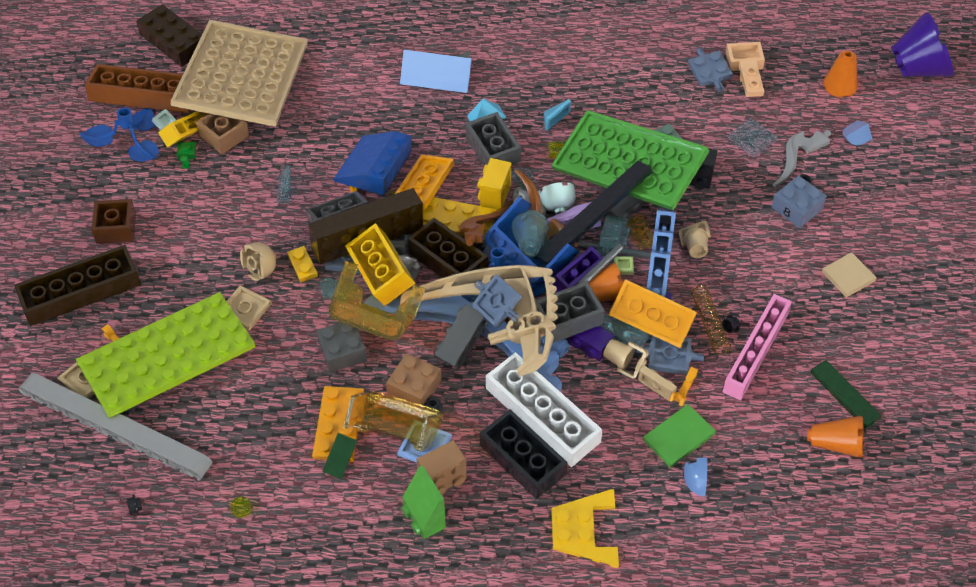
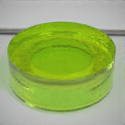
M241 496L231 502L230 510L233 516L244 518L251 513L252 505L248 498Z

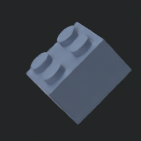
M798 175L774 195L772 208L798 228H801L823 210L827 195Z

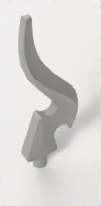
M825 130L823 133L816 131L811 138H806L804 131L793 135L786 144L785 170L780 178L773 183V186L781 185L793 175L797 163L798 149H804L808 154L827 146L830 143L828 138L831 135L830 130Z

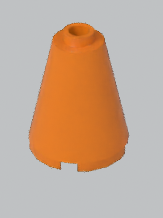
M842 51L823 80L825 90L832 96L849 97L858 88L857 56L852 51Z
M614 262L602 269L588 284L599 302L616 300L624 282Z
M863 416L814 424L811 429L807 430V441H811V445L854 457H863Z

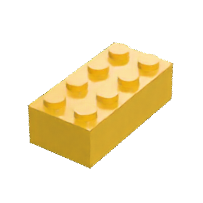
M376 223L345 245L372 294L384 306L416 284L388 236Z

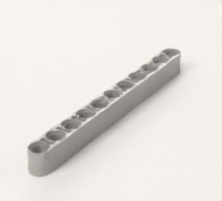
M31 373L18 388L24 396L28 395L31 397L30 399L40 404L45 403L47 404L46 407L57 412L61 411L63 415L73 420L78 419L80 420L79 423L90 428L94 427L96 431L106 436L110 435L112 439L122 444L127 443L129 447L139 452L143 451L146 453L145 455L157 461L160 459L164 464L174 469L178 468L180 472L190 477L195 476L198 481L203 478L213 464L212 460L203 453L128 417L117 414L108 418L100 404L36 373Z

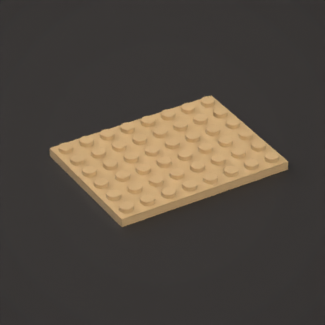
M209 20L174 92L171 106L276 127L308 45V39Z

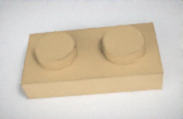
M645 365L639 370L638 381L669 401L671 393L673 391L676 392L677 386Z

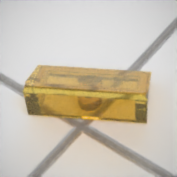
M639 213L625 224L638 250L652 247L654 234L645 217Z

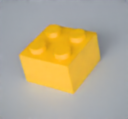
M490 158L488 165L485 164L483 178H479L477 188L480 189L478 193L480 206L497 210L504 206L511 187V162Z

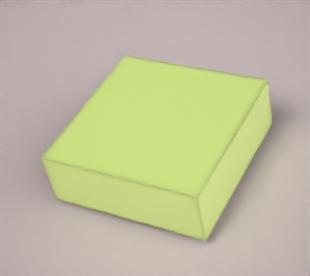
M616 256L614 258L620 275L634 274L633 257Z

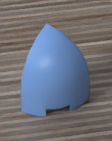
M857 120L842 131L844 138L853 145L859 146L873 139L869 124Z
M707 457L697 458V462L691 464L686 462L684 465L686 485L692 492L704 497L707 487Z

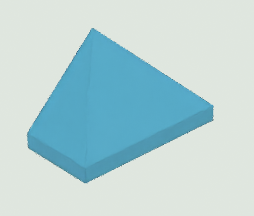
M484 98L467 115L469 121L498 112L502 119L506 118L498 104Z
M569 99L544 112L545 130L551 129L570 113L571 101Z

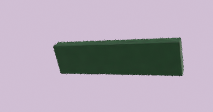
M827 360L811 369L810 373L853 417L863 416V427L865 429L881 418V415Z

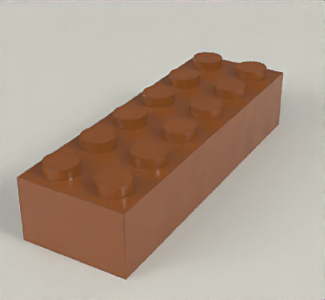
M96 64L85 83L88 101L160 110L167 109L168 111L189 113L190 109L171 106V99L183 76L180 73Z

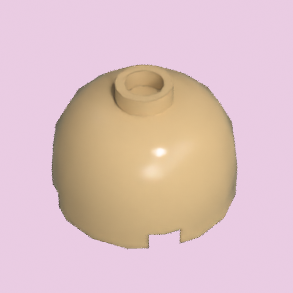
M261 242L245 245V248L240 251V260L243 269L247 268L252 273L248 276L254 281H259L271 275L276 266L275 252L268 245Z

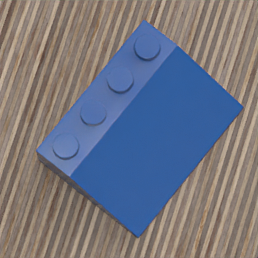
M396 131L362 136L333 178L334 181L384 196L412 151V136Z

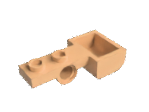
M761 43L727 44V64L731 71H740V82L743 84L741 87H744L746 97L763 96L764 88L759 70L763 69L765 58Z

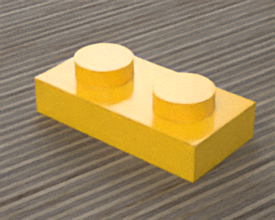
M305 246L287 252V256L300 283L318 277V273Z

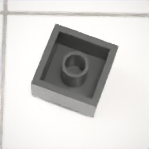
M354 319L316 330L318 343L329 373L367 362L366 349Z

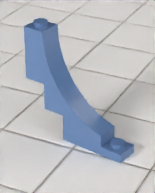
M658 207L647 290L665 297L676 209L672 211Z

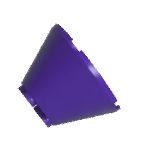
M929 12L924 13L891 46L894 56L896 55L895 62L898 68H900L903 77H950L954 74L945 43L941 45L938 38L941 33Z

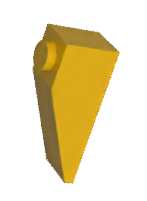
M196 111L168 124L158 133L167 148L197 133L196 122L206 116L207 113Z

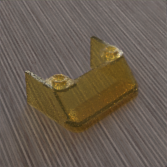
M345 261L329 307L330 317L338 322L388 340L400 339L415 319L426 288L413 285L408 302L401 304L394 315L361 303L364 296L361 286L353 283L359 264Z
M368 391L351 396L343 428L357 427V431L368 433L369 430L385 432L410 440V443L414 445L413 448L421 452L431 447L443 421L444 413L383 393Z

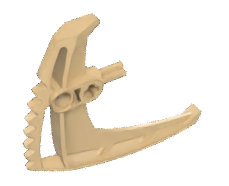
M508 265L463 272L410 288L403 292L400 299V304L405 310L413 302L450 296L479 295L480 290L474 286L475 282L481 280L486 285L495 274L499 275L523 297L513 309L519 315V319L516 318L517 321L515 322L510 320L506 325V329L488 334V339L491 345L507 340L521 344L523 364L517 369L519 376L538 370L547 361L554 339L551 331L556 328L553 321L558 319V316L554 313L558 309V306L554 304L558 300V297L554 295L557 288L552 285L555 279L550 277L553 272L549 268L537 266ZM544 277L547 295V314L545 316L538 312L534 293L528 278ZM545 336L544 350L541 354V337Z

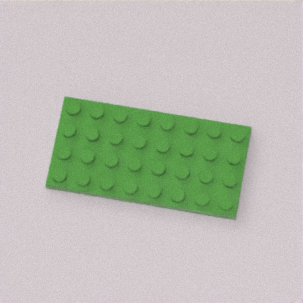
M587 110L551 167L555 171L608 188L639 160L651 167L652 173L634 188L628 196L673 211L710 151L706 146Z

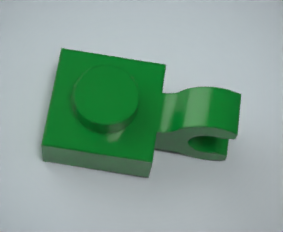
M178 142L177 159L182 163V169H189L190 159H196V142Z

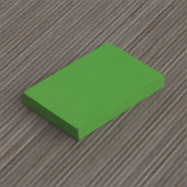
M687 404L643 437V441L672 468L714 436L716 430Z

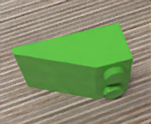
M422 465L418 468L402 497L403 506L401 510L406 518L410 517L412 520L411 526L415 534H420L424 540L445 529L446 522L444 498Z

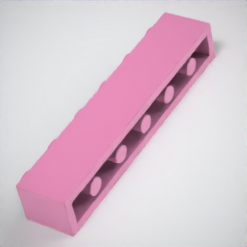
M773 294L728 374L723 393L740 401L742 400L784 324L792 301Z

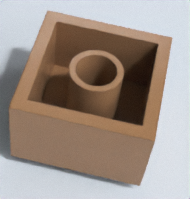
M209 113L196 122L199 137L222 155L249 137L245 120Z
M406 353L386 382L387 395L423 411V405L428 398L432 397L442 381L441 369Z
M454 440L416 459L417 470L420 466H424L441 495L448 488L460 486L467 479L466 458Z

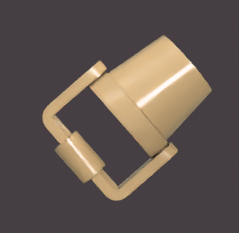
M701 221L679 230L682 247L686 245L691 257L702 258L708 253V238L711 237L706 221Z
M611 339L604 350L603 356L617 365L616 370L635 379L639 376V370L646 365L648 350L630 341L627 345ZM635 349H637L643 355L636 365L634 374L625 370V368L630 363Z

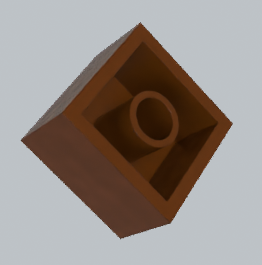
M132 199L94 201L91 231L96 244L134 242L136 211Z

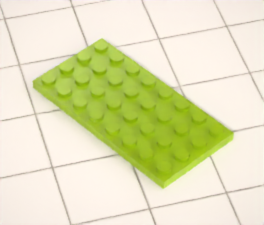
M218 292L77 358L76 362L108 418H111L254 349L256 346L225 298Z

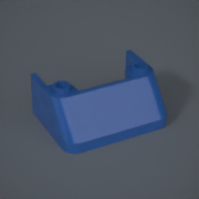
M519 196L487 231L485 240L492 249L495 247L504 248L506 260H509L510 265L549 268L553 272L550 277H553L562 271L579 251L567 243L547 265L537 260L535 255L520 241L526 231V226L520 218L531 208V205ZM544 277L528 278L530 285H536L544 281Z

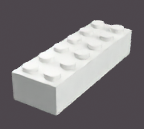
M515 352L486 375V389L568 462L567 464L570 467L574 466L601 443L602 429L537 371L519 376L517 369L523 364V358Z

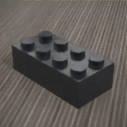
M511 409L480 432V446L535 499H538L567 474L568 462Z

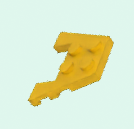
M614 489L552 507L553 550L577 557L581 556L597 563L601 562L611 567L619 568L618 547H595L593 510L615 509Z

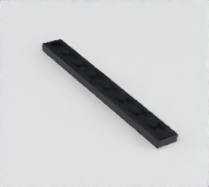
M637 160L534 254L535 258L547 265L567 243L573 245L648 177L652 173V168Z

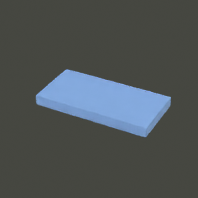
M404 50L400 84L468 93L472 58Z

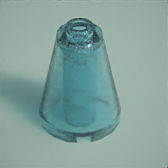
M527 210L525 213H519L512 222V234L525 256L532 257L537 255L549 232V224L546 217L538 211Z

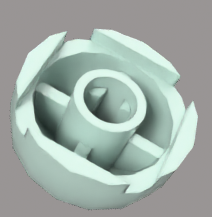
M562 182L544 186L542 192L538 191L545 210L555 212L556 215L570 209L576 200L575 188L572 183H568V186H563Z

